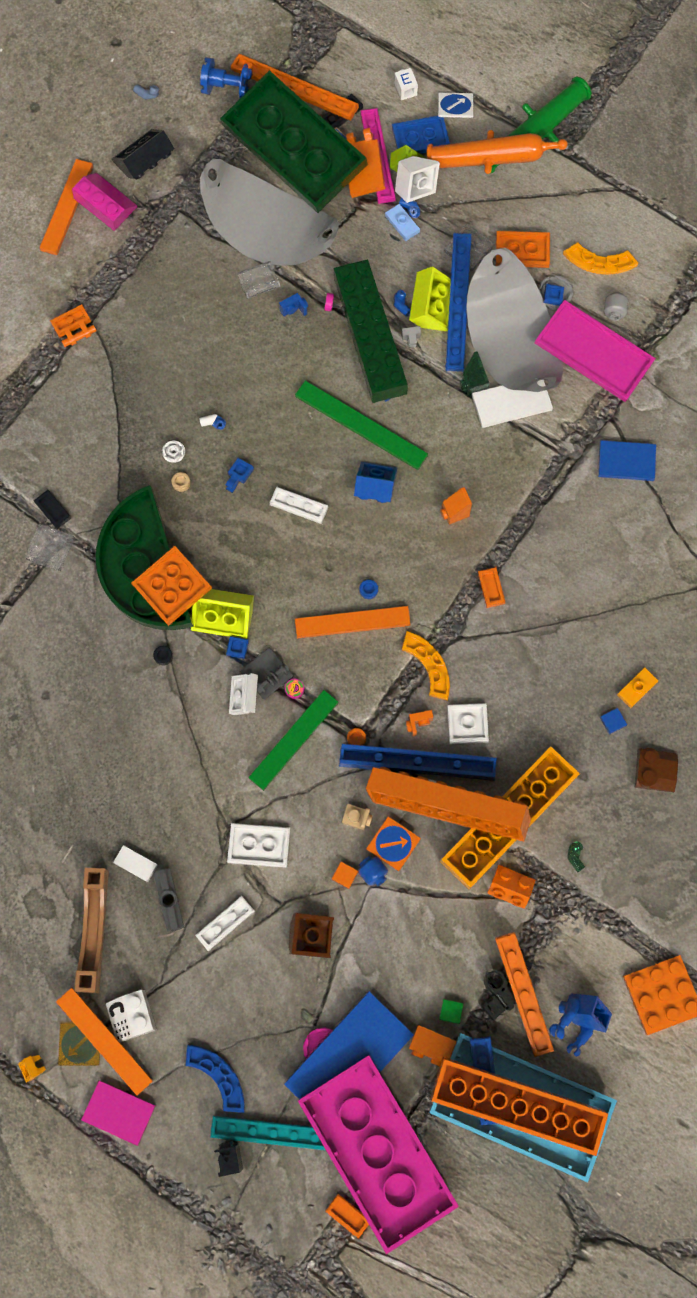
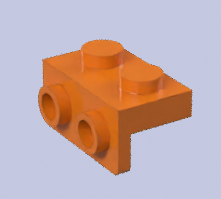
M498 865L488 894L524 909L530 899L536 880Z

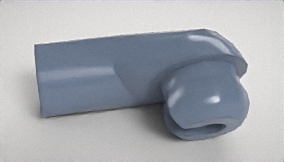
M137 84L133 92L147 100L156 98L159 95V88L153 85L150 86V89L145 90Z

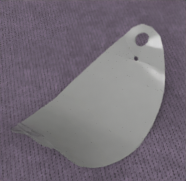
M212 159L205 165L202 171L200 190L206 213L211 223L232 247L248 258L266 264L296 265L322 254L332 245L339 229V223L336 218L329 216L322 210L317 213L305 201L221 159ZM212 168L217 172V178L214 181L208 177V171ZM327 229H331L332 235L328 238H323V233Z
M507 248L492 250L482 259L468 289L467 320L475 352L489 374L507 389L540 392L556 388L562 379L563 362L534 343L551 319L547 307L543 303L544 300L535 281L524 264L512 251ZM496 255H501L502 262L499 266H494L492 262ZM539 380H546L548 385L539 386L537 382Z

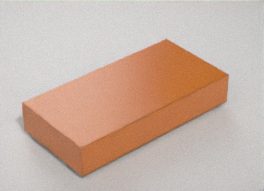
M497 568L478 571L486 608L504 605L505 598Z
M339 1193L325 1210L326 1213L358 1239L369 1225L363 1213Z

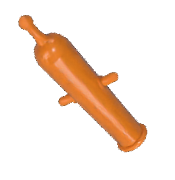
M489 130L487 138L483 140L438 146L428 144L427 159L438 161L440 163L439 168L485 165V173L490 174L492 165L533 162L540 159L544 151L549 149L564 150L567 148L568 143L565 139H561L558 142H545L541 136L533 133L494 138V131Z

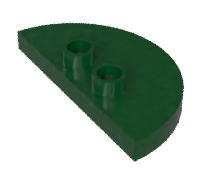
M151 485L126 497L106 519L96 546L98 578L111 602L124 615L136 623L159 630H180L194 627L189 609L168 626L131 584L171 549L154 491Z

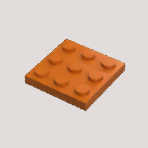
M176 546L131 583L168 626L212 589L211 585Z
M681 955L623 976L646 1035L697 1017V994Z

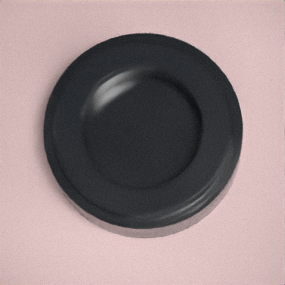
M163 645L154 650L153 657L157 664L165 666L171 663L173 653L169 647Z

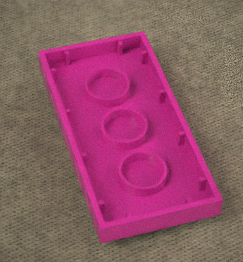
M369 1055L298 1100L386 1254L459 1207Z

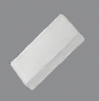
M124 845L113 862L146 882H149L158 866L156 863Z

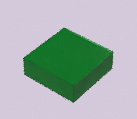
M443 999L439 1020L460 1024L463 1003Z

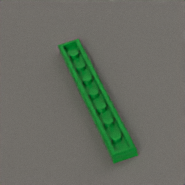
M306 380L295 394V397L416 470L420 469L428 457V453Z

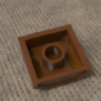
M639 748L637 752L635 788L674 793L677 783L678 755L676 753L657 751L653 748Z
M293 913L289 933V954L331 958L330 949L334 917Z

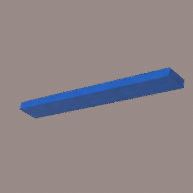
M453 234L446 371L464 372L471 234Z

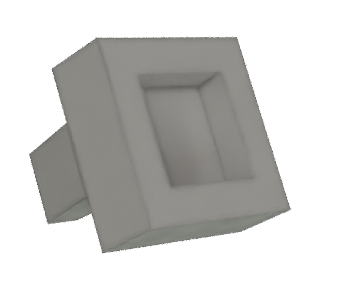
M420 326L402 329V341L408 340L409 348L416 347L417 338L421 336Z

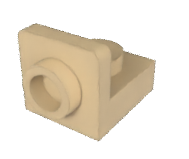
M347 804L342 824L365 830L366 826L370 827L373 815H370V809L368 808L363 809Z

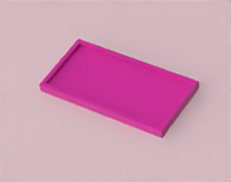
M566 300L563 301L534 342L624 402L628 400L656 359Z

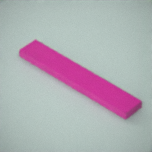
M378 108L361 110L360 115L363 129L370 127L373 133V140L378 139L386 189L376 192L378 204L394 202L396 198Z

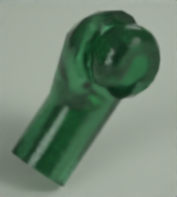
M580 842L571 843L567 854L568 861L577 873L585 868V865L579 859L581 850H583V845Z

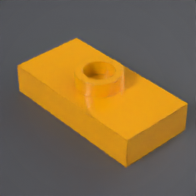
M644 668L617 696L632 708L659 680Z

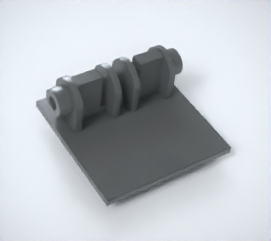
M270 648L240 671L242 675H251V673L258 675L257 693L263 700L293 677L288 666L283 664Z

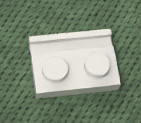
M251 673V675L232 676L229 714L255 713L258 675Z

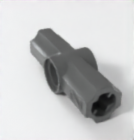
M171 869L159 870L154 873L167 932L180 930L185 927ZM168 895L174 897L171 905H165L164 899Z

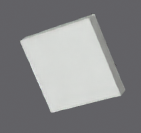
M486 703L453 704L447 706L450 744L489 742Z

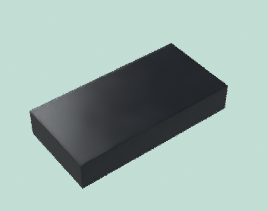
M49 490L34 500L37 507L56 529L71 519V516Z

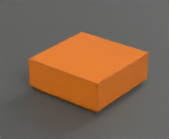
M340 862L332 880L350 889L358 874V870Z

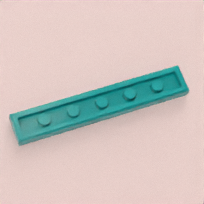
M213 1116L210 1138L326 1151L311 1126Z

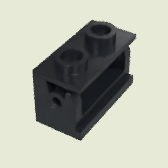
M233 1141L219 1144V1148L214 1150L215 1153H220L218 1157L219 1177L240 1173L243 1170L239 1144H234Z

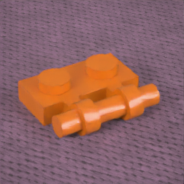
M82 304L50 320L59 338L64 335L67 336L66 339L61 341L64 347L77 344V341L84 337L87 339L91 337L92 333L96 332L94 325L86 327V324L90 323L91 320ZM81 328L82 331L72 335V331Z

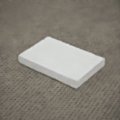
M231 823L227 863L287 868L290 827Z

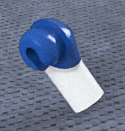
M217 414L199 418L202 427L212 425L216 429L222 430L226 426V421Z

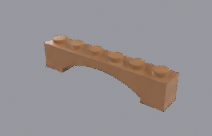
M85 868L83 932L74 992L99 993L109 871L105 868Z

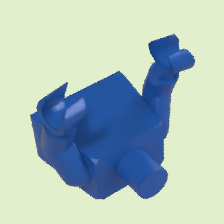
M572 993L569 995L567 1002H560L559 1012L563 1016L560 1018L559 1024H552L549 1031L552 1036L555 1037L556 1032L557 1037L563 1039L565 1035L564 1028L568 1027L571 1022L580 1026L581 1032L576 1037V1041L567 1046L568 1053L573 1048H577L574 1055L579 1056L581 1053L580 1047L585 1045L593 1035V1030L606 1033L612 1013L598 996Z

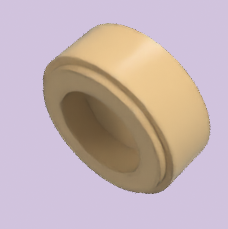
M183 472L176 473L171 480L173 488L179 492L188 490L191 484L189 476Z

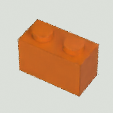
M418 1025L408 1049L412 1050V1055L421 1059L424 1056L431 1058L430 1063L440 1067L443 1057L451 1058L457 1041Z

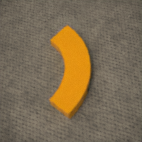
M577 242L563 252V255L574 265L596 274H619L638 266L637 260L628 250L620 254L602 257L588 251Z
M407 631L402 651L415 656L425 667L430 680L429 696L448 701L450 681L442 656L427 640Z

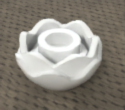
M172 440L163 446L162 455L168 462H179L185 456V447L178 441Z

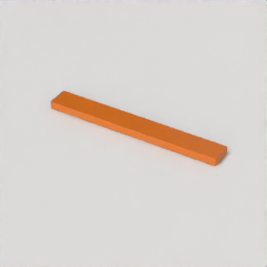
M238 54L231 65L232 71L241 74L244 64H248V68L252 69L251 79L259 81L270 70L303 101L351 121L359 108L358 103L242 54Z

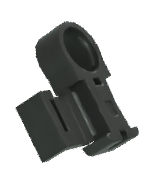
M497 970L486 973L483 980L484 985L495 996L491 997L493 1000L489 1003L485 1002L480 1006L491 1020H495L505 1010H512L517 1003L514 994L507 986L509 982L503 973ZM496 973L500 976V986L496 983V981L492 978L490 974ZM488 979H489V981L493 984V986H494L495 988H492V987L489 985Z

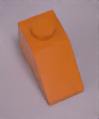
M465 487L459 489L442 502L440 512L444 520L447 519L449 525L470 517L472 502Z

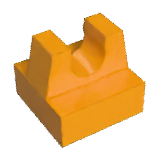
M40 1055L29 1056L18 1063L26 1083L35 1079L46 1070L44 1066L41 1068L35 1066V1062L41 1059Z

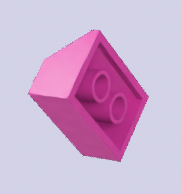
M98 173L84 176L72 188L74 199L113 231L137 208L134 202Z

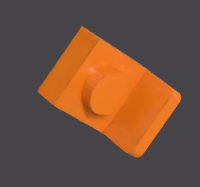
M432 710L409 714L406 727L407 731L412 733V737L417 735L416 724L421 727L429 725L433 721Z

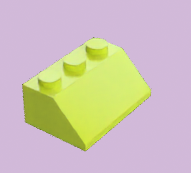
M433 266L416 274L409 320L421 328L448 331L451 279Z
M211 589L192 607L194 627H191V631L247 639L253 613L254 596Z

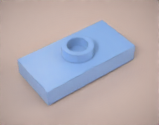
M400 204L385 212V217L405 241L420 233V228Z

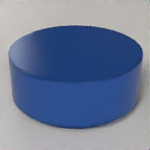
M370 579L364 580L359 587L360 595L365 599L375 598L378 594L377 583Z

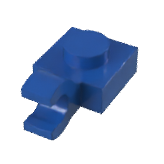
M237 458L228 471V475L231 477L225 484L227 486L226 490L233 493L239 481L244 484L253 472L254 466Z

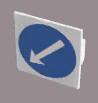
M439 93L438 117H473V93Z

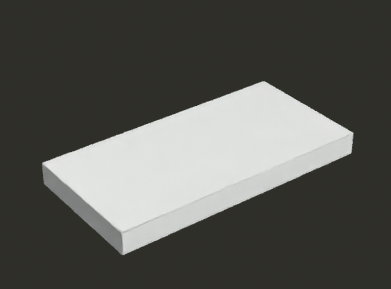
M544 380L537 382L539 386H545ZM502 385L472 393L482 428L552 411L553 409L547 390L540 392L511 390Z

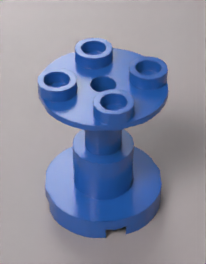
M206 57L204 59L206 65H202L200 85L204 86L201 89L202 94L210 95L213 86L224 88L225 85L239 87V97L241 98L250 90V87L247 86L248 79L250 80L252 76V69L248 68V64H244L241 76L227 74L224 69L215 68L214 58Z

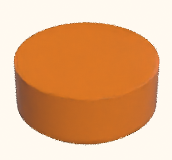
M351 729L347 734V742L349 745L364 746L366 734L362 729Z

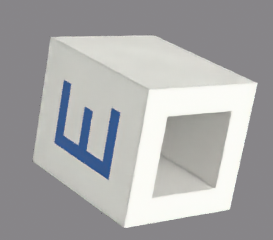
M402 69L395 72L394 84L400 99L404 100L417 96L418 84L412 69Z

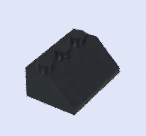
M151 129L113 157L112 161L128 178L137 180L144 176V172L147 169L150 170L156 167L159 160L168 158L171 155V151L175 148L164 130Z

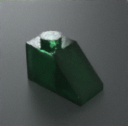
M478 351L473 353L463 372L462 381H460L461 389L466 392L467 397L472 396L474 392L489 389V380Z

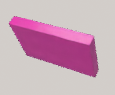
M99 1080L81 1120L138 1146L156 1105Z

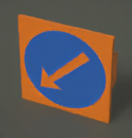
M387 817L366 850L397 871H400L421 838L390 817Z

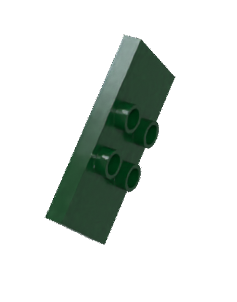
M270 70L220 118L222 125L317 213L368 165L367 158Z

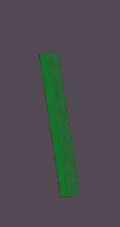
M323 690L248 777L249 780L264 791L339 702Z

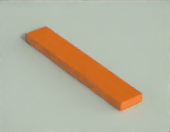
M79 159L75 160L40 245L41 251L58 255L78 206V202L73 197L72 188L84 176L91 174L93 169L92 163Z
M408 606L296 618V634L298 639L410 626Z
M511 932L495 937L534 1057L554 1052L516 933Z
M73 987L56 1001L136 1095L140 1094L153 1082L150 1076L79 994L74 992Z

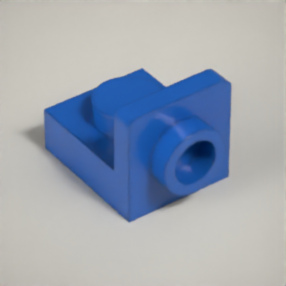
M298 293L279 302L280 312L283 317L295 313L297 309H300L303 316L307 315L308 303Z

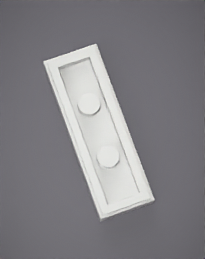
M276 487L270 501L271 506L322 524L328 510V505L279 487Z
M241 896L195 936L210 951L255 911Z

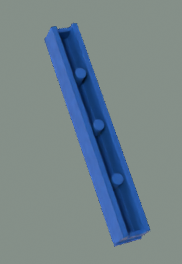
M342 744L339 767L370 770L373 767L379 769L380 767H386L392 772L401 771L414 774L495 781L497 758Z

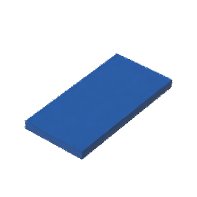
M368 991L288 1078L284 1085L298 1099H301L368 1055L380 1073L414 1034Z

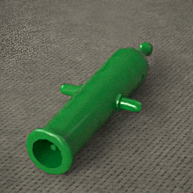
M576 76L572 78L571 83L538 111H534L527 103L523 104L522 108L529 117L507 136L533 133L541 136L542 140L548 137L551 142H558L559 139L553 133V129L584 100L587 101L591 98L590 86L583 78ZM500 164L492 165L491 173H493L496 167Z

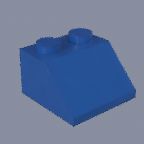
M361 461L356 476L354 496L363 500L374 499L381 503L391 502L398 467Z

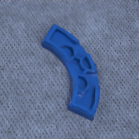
M187 1045L186 1066L202 1070L216 1082L223 1099V1111L244 1113L245 1102L242 1087L230 1065L219 1055L208 1049Z

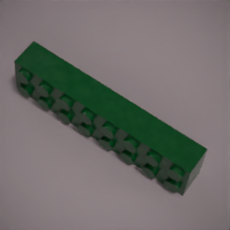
M369 260L333 268L334 281L372 403L407 395L408 383Z

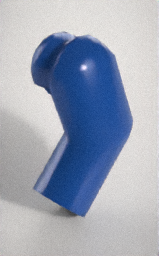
M401 197L399 204L407 208L412 218H417L420 215L417 202L411 201L406 203Z
M398 290L394 295V307L407 317L411 309L405 305L406 292Z

